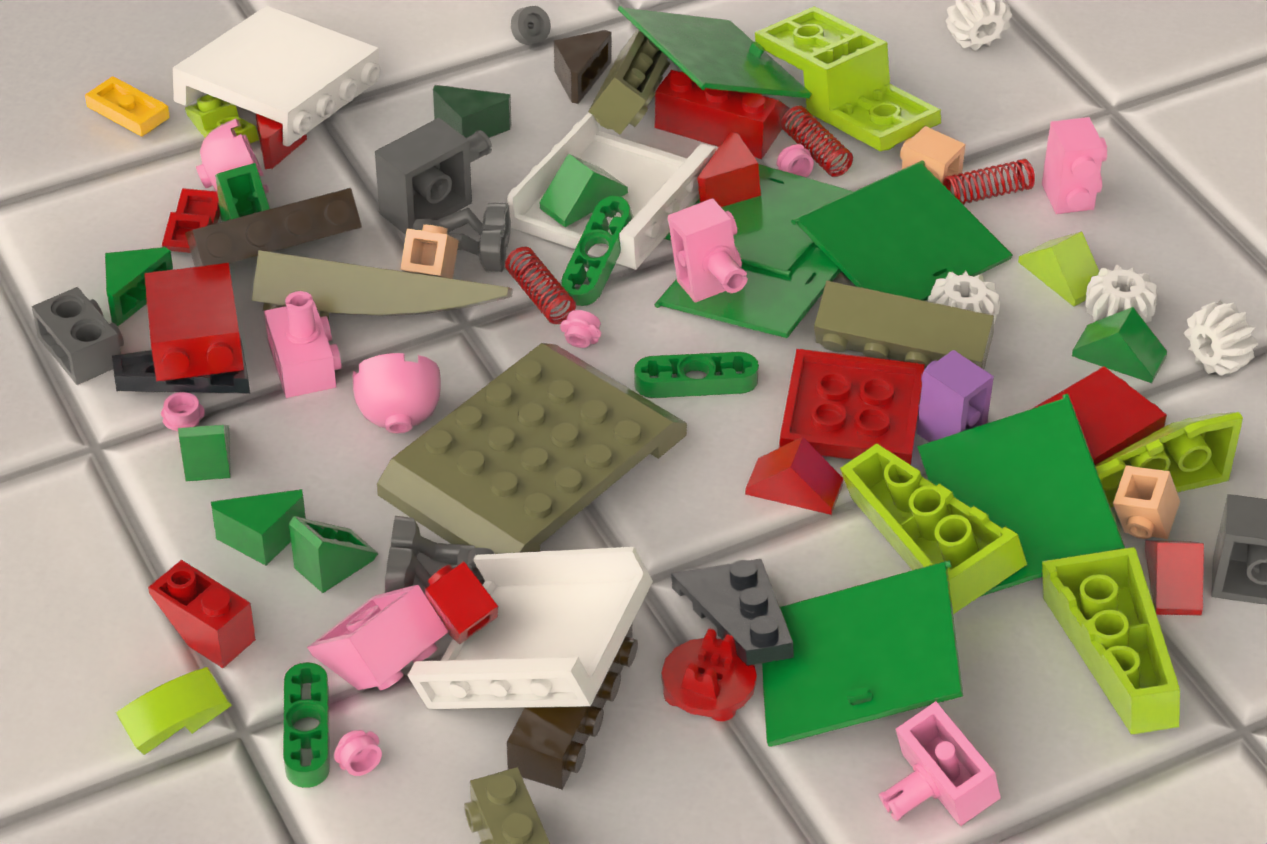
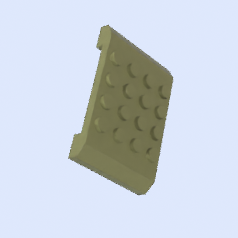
M541 343L391 458L377 482V493L379 497L409 517L414 518L415 521L450 544L474 545L475 548H488L494 554L540 552V545L645 457L651 454L659 459L687 435V423L558 345Z

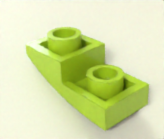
M206 94L199 97L197 103L185 107L187 116L205 138L213 129L236 118L241 125L234 128L237 136L240 134L246 135L250 144L259 140L256 126L240 118L234 104Z
M205 667L154 688L115 713L136 749L145 755L183 727L193 734L231 707L232 704L211 670Z

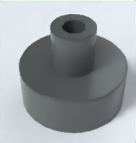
M538 6L520 8L512 16V34L522 44L532 45L541 43L550 33L551 23L549 16Z

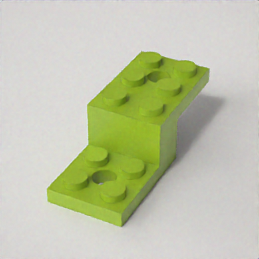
M816 6L755 32V42L759 43L765 51L803 70L804 86L812 93L810 99L806 98V109L810 114L880 152L890 150L896 144L915 136L925 126L932 128L941 124V109L890 84L888 44L886 41Z

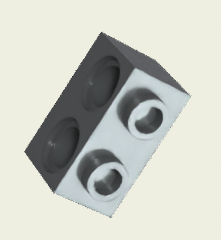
M75 287L32 306L39 340L76 385L113 370L112 355L121 354L120 347L124 345V340L117 325L113 322L109 324L105 320L100 306L94 299L89 300L78 287Z

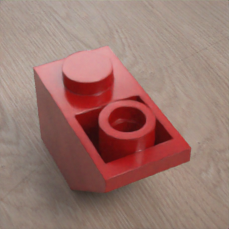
M182 559L148 587L149 594L186 644L221 668L226 667L256 640L251 603Z
M464 561L455 568L450 564L446 565L428 579L430 586L425 589V595L448 630V634L459 645L498 617V605Z

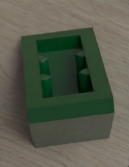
M434 85L433 87L434 120L440 118L465 138L473 135L478 130L483 131L489 138L510 130L512 125L511 94Z

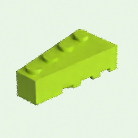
M875 444L840 468L851 499L912 570L948 560L951 561L952 567L948 568L953 614L1027 565L1017 533L1006 526L1004 528L999 527L989 520L986 513L975 506L970 508L953 496L952 491L941 484L936 486L922 477L919 470L879 444Z
M1131 547L1042 561L1043 599L1130 734L1179 727L1180 688L1136 548Z

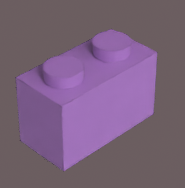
M952 350L938 361H932L925 368L921 377L922 391L918 410L917 435L928 442H932L987 424L994 376L955 350Z

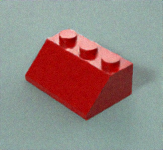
M671 69L655 91V128L720 147L730 132L738 133L755 158L762 159L781 132V120L784 114L791 108L779 100L758 93L708 88L702 90L684 72ZM790 114V116L787 118L785 124L788 122L792 114Z

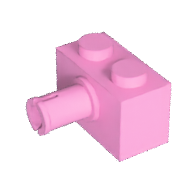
M713 198L668 215L677 282L696 303L724 291L736 293L742 290L748 278L746 277L747 273L741 268V257L734 244L733 235L737 234V225L733 215L729 211H724Z
M303 291L293 292L286 297L285 307L265 310L267 340L285 397L289 398L336 388L335 370L341 369L337 344L329 345L328 341H332L328 318L327 316H319L311 294Z
M936 701L896 728L902 754L913 767L914 772L879 794V798L888 813L892 811L891 816L894 820L899 821L902 816L932 796L934 799L938 798L956 822L962 826L1001 799L994 770Z

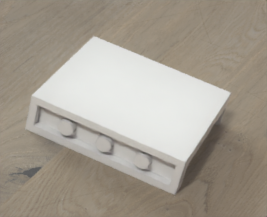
M266 5L173 67L174 101L187 106L206 93L282 123L283 145L288 147L378 81L380 75V66L378 65L379 48Z
M588 112L559 143L554 145L551 152L538 165L532 168L524 180L510 191L507 203L509 205L511 228L576 249L592 213L564 227L543 212L539 204L569 153L604 169L628 187V193L622 196V198L628 202L634 218L620 232L621 253L616 263L636 270L670 232L668 215L693 206L700 198L698 176L715 154V147L701 143L688 158H684L598 131V122ZM617 212L614 217H621V214ZM607 217L609 225L613 217ZM602 243L596 244L590 248L588 254L601 257L607 252L609 246Z
M617 547L475 555L473 561L485 580L483 587L498 605V617L460 645L452 639L440 661H415L407 676L428 709L591 706L653 582L636 548Z

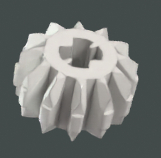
M956 0V5L950 6L947 9L949 14L945 20L948 25L947 28L956 42L963 48L971 47L976 51L982 44L990 47L992 40L995 38L1002 39L1001 32L1011 27L1009 19L1012 13L1005 0Z
M1116 265L1113 271L1101 268L1099 274L1091 277V281L1088 283L1085 302L1086 313L1093 316V321L1095 322L1134 307L1145 323L1150 322L1157 306V285L1149 282V274L1135 273L1134 267L1129 270H1123L1119 265Z
M966 270L963 275L957 276L949 272L946 279H936L931 295L928 297V302L994 315V323L997 314H999L1000 301L999 294L995 290V283L984 282L982 274L975 277L969 276Z
M1222 301L1209 303L1187 319L1189 328L1184 332V335L1190 340V346L1187 349L1194 352L1196 356L1195 364L1203 363L1208 374L1214 372L1220 376L1231 374L1254 358L1253 349L1258 345V342L1252 337L1251 332L1255 327L1248 325L1246 321L1247 313H1238L1234 302L1228 304Z

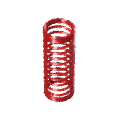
M795 106L784 114L781 120L782 130L792 137L797 144H801L804 146V149H808L811 157L823 170L832 177H838L848 171L853 162L852 153L833 134L829 133V130L825 129L803 106ZM801 110V111H799V112H796V113L790 118V120H789V122H788V124H787V129H786V127H785V122H786L787 118L790 116V114H792L794 111ZM800 113H804V115L800 116L798 119L795 120V122L792 125V128L789 129V125L793 118ZM801 118H803V120L801 121V123L794 128V126L796 125V123H797ZM845 153H847L845 162L838 168L830 170L831 167L839 164ZM840 154H842L841 158L836 163L831 165L833 160H835Z
M1020 159L1016 162L1012 161L1003 165L998 164L997 166L985 167L977 171L972 170L964 174L959 173L958 175L946 176L943 185L952 193V183L955 197L964 205L966 201L968 203H971L972 200L977 202L979 198L981 200H984L985 197L990 199L992 195L997 197L998 194L1003 196L1005 192L1010 194L1011 191L1016 193L1018 190L1032 189L1035 184V174L1031 163L1027 159ZM1022 166H1024L1027 171L1029 186L1025 182ZM1010 168L1013 172V179L1016 185L1015 190L1012 187V180L1009 174ZM1003 169L1006 172L1009 191H1007L1005 179L1003 176ZM997 171L1000 175V181L1003 188L1002 193L999 190ZM990 173H992V175H993V177H994V185H995V188H996V194H994V192H993L992 182H991V179H990ZM984 174H985V176H986V178H987V182H988V188H989V191H990V195H989V196H988V194L986 193V186H985V182H984ZM977 176H979V178H980V180H981V187H982V190H983V197H981V195H980L979 185H978V182H977ZM971 177H972V179H973V181H974L975 190H976V193H977V198H976V199H975V197H974V195H973V189H972V185H971ZM965 179L968 183L970 200H968L967 193L964 185ZM958 180H959V182H960V184H961V187H962V193H963V196H964V201H963V202H962V200H961V193H960V188H959V185H958Z
M527 246L519 247L508 255L505 261L506 270L541 313H543L549 323L561 324L562 321L567 320L568 314L576 309V302L569 296L568 292L551 274L550 270L547 269L533 250ZM522 251H528V252H525V253L520 254V255L513 261V263H512V265H511V268H510V261H511V259H512L516 254H518L519 252H522ZM526 254L531 255L520 261L515 270H513L514 264L520 257ZM530 259V261L527 264H525L520 270H518L519 266L524 261ZM537 267V269L531 275L525 277L527 273H529L532 269ZM540 272V274L535 279L529 281L532 276ZM544 276L539 283L533 285L536 280ZM544 281H547V283L543 287L536 290L540 284H542ZM551 285L547 291L540 294L545 287ZM555 289V290L551 293V295H549L548 297L544 298V296H545L549 291ZM558 293L552 301L548 302L553 295ZM564 300H566L565 304L560 309L551 312L552 309L556 308ZM568 301H570L569 308L563 314L556 317L550 316L563 310Z

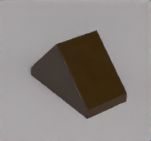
M601 30L554 40V71L570 101L579 104L612 62L611 31Z

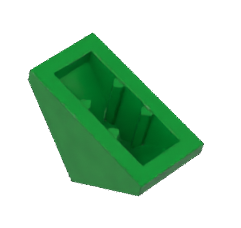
M568 153L539 202L540 209L559 224L567 227L593 213L596 205L602 199L609 196L622 197L626 195L628 187L604 169Z
M256 163L215 175L222 222L270 209Z
M160 247L105 253L106 292L111 321L117 326L121 325L147 304L145 273L173 270L171 250Z
M1134 307L1088 324L1072 350V357L1102 367L1105 366L1108 369L1149 383H1153L1167 356L1165 347Z
M229 425L178 428L186 482L230 478Z
M302 489L211 501L216 539L265 566L291 542L289 523L293 516L306 519Z
M293 516L289 523L294 568L322 593L373 562L378 555V552L349 528Z

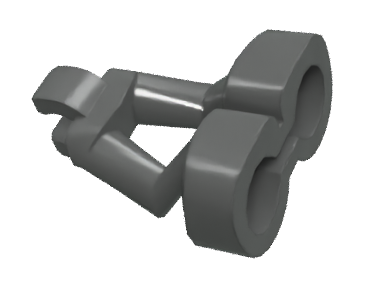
M488 203L483 216V223L470 208H465L433 221L430 219H417L413 223L412 229L422 231L423 225L447 228V234L459 240L457 250H465L479 256L480 263L486 272H503L506 247H508L511 231L508 203ZM469 224L480 235L479 242L464 234H452L449 232Z
M395 516L386 567L385 593L413 586L415 575L425 589L430 586L428 579L431 575L418 561L417 555L419 552L434 561L457 564V566L464 561L480 583L484 584L485 580L473 559L475 555L494 554V552L488 548H475L474 545L436 543L420 535L419 527L414 518Z

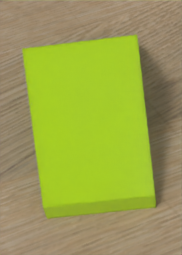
M1082 231L1049 240L1020 255L1018 263L1073 307L1086 301L1088 283H1090L1091 277L1097 276L1100 272Z

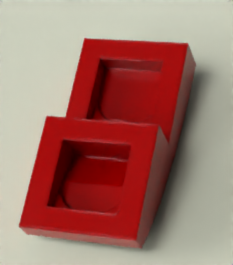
M182 188L176 212H170L162 247L175 252L191 253L185 233L218 223L220 208L217 191Z

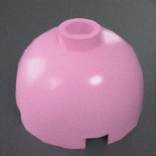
M236 118L213 129L203 140L200 149L203 164L196 166V169L205 188L213 186L217 191L215 177L217 173L256 163L259 176H264L246 135L240 134L237 136L234 128L241 126ZM264 185L263 188L266 194L269 192V188L267 185Z
M404 353L378 355L361 362L358 374L355 371L353 372V392L357 406L367 420L379 427L386 428L391 433L408 432L412 427L425 421L433 414L440 398V369L437 363L424 356L418 355V363L405 361Z

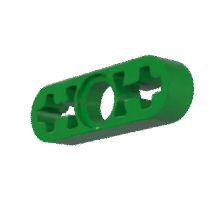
M609 196L602 199L596 205L562 276V287L574 299L577 306L590 305L600 297L621 253L620 232L634 218L628 202L622 197ZM617 212L621 214V217H618V216L614 217V216L616 215ZM607 217H613V219L610 222V225L608 223ZM602 243L609 246L607 252L601 257L592 258L588 256V251L596 244ZM586 277L590 283L589 285L583 284ZM575 284L581 285L579 290L575 288Z
M746 352L648 356L640 359L635 364L634 387L640 395L648 398L743 394L752 391L757 386L759 364L753 355ZM690 371H702L707 376L701 379H693L685 374ZM672 374H677V378H672Z
M310 662L294 665L286 672L284 677L283 759L285 774L289 782L302 788H310L321 784L328 777L330 771L328 677L323 667ZM309 683L311 684V700H302L301 690L303 684ZM306 717L315 718L320 722L316 728L309 731H301L294 727L298 720ZM302 749H311L312 760L310 766H301L303 763Z

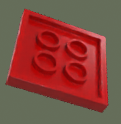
M796 349L780 433L779 448L804 437L821 456L853 460L875 444H879L911 465L922 390L921 377L925 364Z

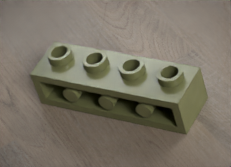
M637 29L620 51L588 111L602 127L612 129L619 135L628 124L636 127L648 110L647 106L656 94L655 90L664 78L662 75L671 64L667 60L668 57L640 30Z
M826 281L814 324L816 343L833 352H845L847 349L861 352L865 357L889 358L904 362L925 364V370L932 361H938L952 350H955L984 370L994 333V315Z
M518 767L470 780L471 801L464 803V811L471 832H478L481 839L479 844H550Z

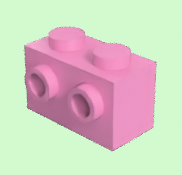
M1090 117L1051 121L1042 186L1055 214L1094 210L1096 195L1102 190L1100 171L1102 162L1107 159V145L1105 139L1099 137Z

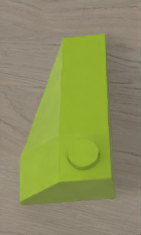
M1240 412L1215 413L1170 423L1096 464L1095 467L1110 508L1114 507L1113 501L1126 466L1170 471L1177 493L1229 481L1243 421Z

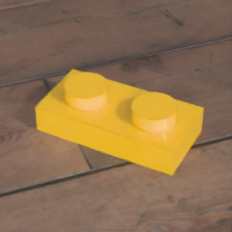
M114 76L85 94L88 108L141 137L170 118L168 105Z

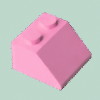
M414 585L375 595L307 648L312 656L357 690L378 687L382 691L398 682L404 676L401 669L411 661L413 663L415 661H423L438 649L435 642L447 634L448 630L420 586Z

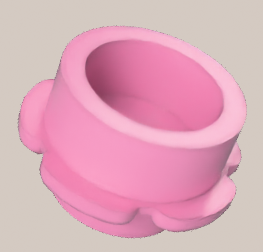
M793 144L781 151L776 165L779 167L778 170L807 178L813 169L814 161L808 149H804V146L801 144Z
M571 311L568 314L567 320L562 321L560 325L561 331L565 332L566 341L578 348H586L590 344H596L601 336V331L599 330L600 320L594 314L587 311Z
M187 392L170 395L164 401V408L161 411V416L164 418L163 424L175 431H178V428L197 427L199 420L203 419L205 415L204 408L199 404L197 397Z
M363 730L348 732L340 739L334 752V759L339 763L340 768L347 770L349 774L353 776L365 775L371 772L381 760L382 751L378 746L379 738L372 731L367 733Z

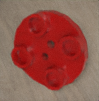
M710 628L707 630L704 638L692 639L675 647L665 658L661 672L663 695L668 704L677 706L690 714L711 717L716 721H728L735 716L736 710L742 708L753 696L757 682V672L755 665L747 666L737 656L735 641L732 635L727 634L723 640L717 639L716 631Z

